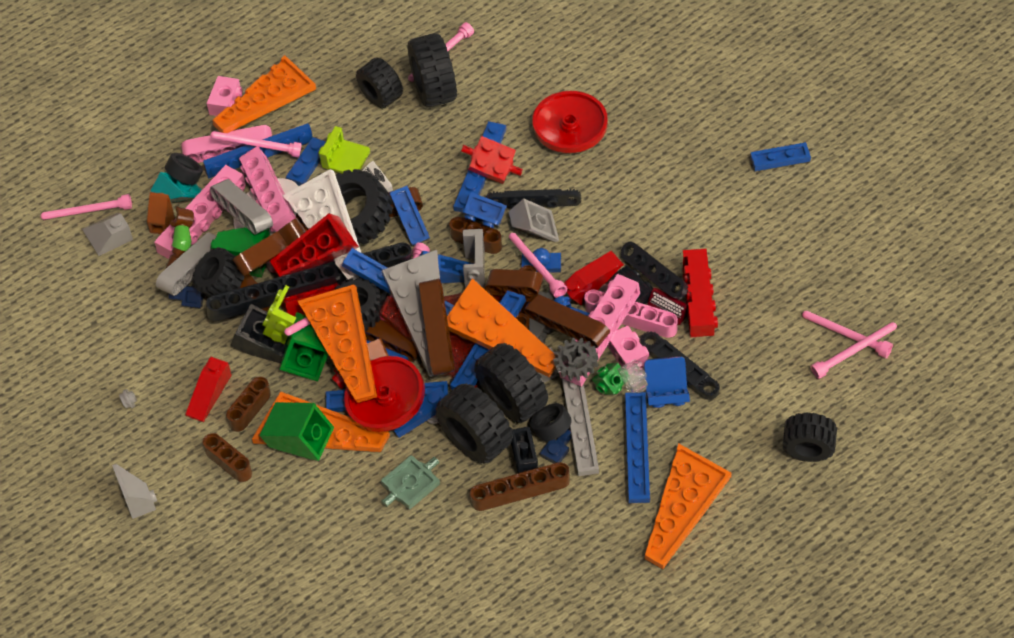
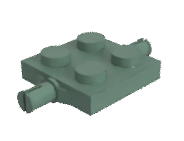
M412 455L409 456L381 480V485L390 493L381 500L382 504L388 507L394 500H397L409 510L440 485V480L431 471V469L439 464L438 459L433 457L424 464Z

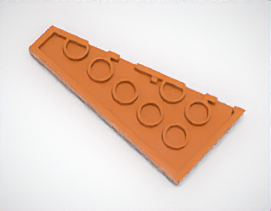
M284 55L279 64H274L271 67L269 73L257 79L245 90V94L242 97L238 96L231 107H226L213 119V126L221 133H229L316 90V84Z
M472 278L447 316L449 331L489 350L500 343L510 344L527 358V361L534 366L536 372L550 378L556 368L553 361L555 359L554 353Z
M350 285L299 300V305L343 377L354 399L359 403L376 398L377 394L357 287Z
M280 392L275 402L310 403L284 392ZM275 402L273 403L269 412L267 413L258 430L256 431L255 435L253 436V443L266 444L259 435L270 415V412ZM316 405L334 426L325 447L327 449L381 452L390 437L389 431H368L358 426L351 417Z
M678 443L677 452L645 553L647 561L664 569L730 480L732 473Z

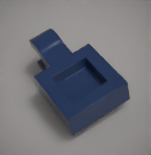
M186 286L177 295L169 294V299L182 300V306L201 308L203 307L204 294L199 292L194 286Z
M567 430L557 440L549 441L541 451L540 456L553 464L561 462L569 452V447L566 445L572 439V436H570L571 431Z

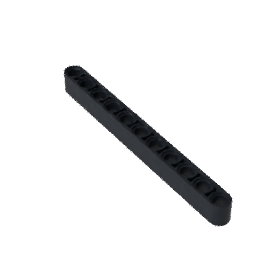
M402 242L362 254L390 268L411 260L412 249L409 244ZM335 261L209 297L206 302L207 316L212 321H221L245 314L251 304L260 309L269 307L273 304L279 289L283 291L285 285L289 286L285 296L288 297L335 283L341 286V282H348L349 280L335 264Z

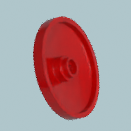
M562 91L552 94L538 104L533 114V130L537 139L547 148L562 153H577L592 148L602 140L608 126L607 112L603 104L592 95L580 91Z
M384 356L370 361L377 394L376 398L358 403L347 386L344 395L345 407L352 420L361 428L373 432L394 430L407 423L418 412L425 396L423 377L413 363L401 357Z

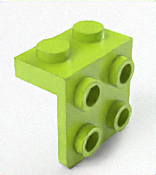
M337 126L328 134L325 145L319 150L322 168L331 169L342 174L346 170L351 172L354 169L361 170L370 154L369 147L344 140L342 128Z
M285 285L283 291L279 289L263 322V326H265L263 334L285 344L288 338L284 330L293 325L296 317L280 310L289 289L287 285Z

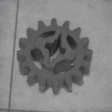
M572 338L571 343L565 340L564 347L558 346L559 352H554L555 359L553 361L557 373L561 372L563 378L568 375L570 381L573 377L580 381V376L588 378L587 373L593 374V367H598V353H596L595 346L591 347L590 341L584 343L583 338H580L579 342H576L575 338Z

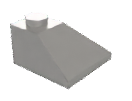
M523 199L508 211L512 227L554 242L559 241L552 210Z
M121 213L112 214L82 229L98 256L133 240L129 225Z
M112 465L132 519L155 511L154 502H157L154 491H149L145 482L119 465Z

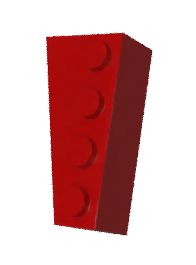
M328 213L270 260L279 277L320 266L350 252L352 248H359L340 217Z
M707 248L683 250L682 276L683 280L688 284L685 300L688 305L687 316L690 337L714 336V330L718 328V318L713 313L716 312L715 300H712L714 289L713 284H710L712 277L711 268L708 266Z

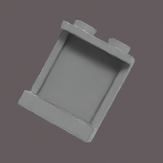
M483 229L463 230L465 259H475L474 264L463 265L465 289L472 278L485 289Z

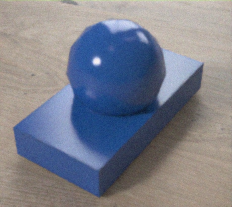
M538 248L533 251L534 256L549 273L561 272V253H549L545 248ZM522 254V267L525 265L533 266Z

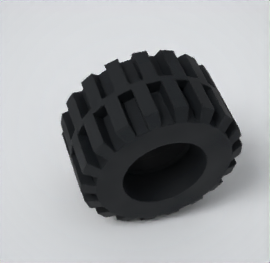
M373 58L356 71V79L361 91L370 102L379 108H385L403 94V86L399 76L381 58Z
M220 247L206 252L199 260L193 272L194 287L207 297L240 288L244 276L232 260L236 256Z
M352 278L348 282H341V286L337 285L335 290L350 285L357 287L359 303H364V305L360 306L364 330H369L368 327L373 328L376 325L375 322L380 321V316L383 313L379 289L376 288L374 283L370 284V281L367 279L362 281V278H357V280Z
M805 412L795 414V416L792 415L785 421L783 450L788 455H791V457L801 461L819 462L827 460L835 453L836 424L832 422V419L817 413Z

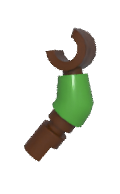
M176 207V219L170 221V225L175 227L172 242L173 255H170L166 268L191 247L192 240L189 228H191L194 221V212L192 210Z

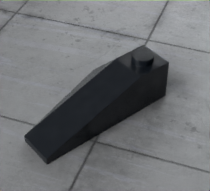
M251 304L230 346L249 355L281 364L286 342L285 344L276 342L263 334L265 330L263 322L268 312Z

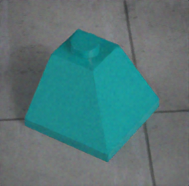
M160 172L150 191L169 195L170 201L174 203L192 201L202 189L197 184H185L174 179L166 172Z

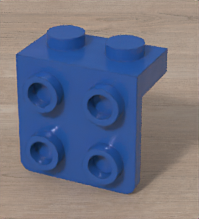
M470 192L466 206L461 212L465 215L466 219L474 222L480 220L483 222V225L494 229L495 226H500L507 205Z
M684 357L645 360L646 396L649 405L659 408L665 406V404L673 403L675 406H681L685 402H690Z

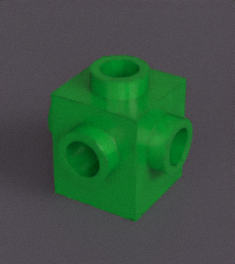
M607 363L596 371L597 374L592 378V381L601 394L615 395L622 390V386L629 377L619 363Z

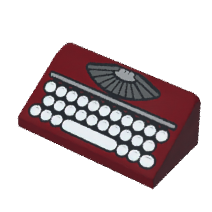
M655 287L653 288L647 305L675 314L678 319L677 325H681L687 317L688 305Z

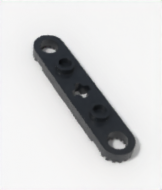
M562 189L516 190L499 193L498 191L496 193L493 191V193L489 192L486 195V198L493 201L498 200L499 203L507 205L506 208L511 209L523 199L542 207L550 208L577 206L581 203V193L578 190L575 191V189L564 191Z
M630 241L623 245L621 257L674 299L679 300L685 297L684 295L688 292V284L636 243ZM631 248H633V253L630 256H628V251H630ZM681 285L680 290L675 293V288Z
M652 331L643 333L640 344L647 348L649 355L654 359L684 357L687 385L705 399H714L719 395L720 386L717 380L715 381V379L711 378L707 372L667 340L661 338L658 333L656 334V332ZM648 339H654L656 343H654V345H648V343L646 344L645 341ZM706 386H712L715 388V390H713V392L711 391L710 393L709 391H705L704 388Z

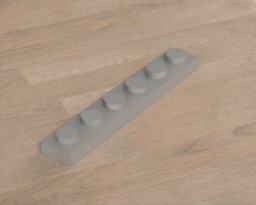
M562 378L567 412L571 416L572 421L570 430L578 476L599 474L584 384L581 387Z

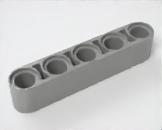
M229 179L210 187L213 199L253 234L273 226L270 214Z
M208 232L158 276L156 287L169 294L177 295L193 280V272L196 265L204 254L211 250V242L217 235Z

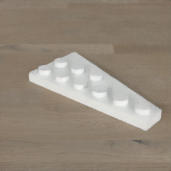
M330 169L282 195L291 204L293 210L302 218L303 223L308 229L330 213L340 217L359 246L333 170ZM348 253L335 258V264L348 280L352 278L355 280L360 277L342 267V263Z

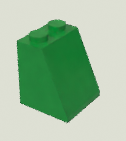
M246 227L221 231L212 240L211 249H216L217 247L224 248L237 256L271 235L268 228L257 234H253ZM266 263L249 274L262 278Z
M296 312L294 324L306 318V315ZM311 324L288 336L279 370L318 382L329 354Z
M275 402L259 436L270 448L319 461L334 426L315 403Z

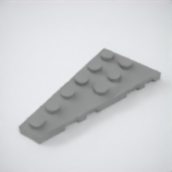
M437 250L382 270V275L429 377L434 375L430 364L419 283L440 279Z

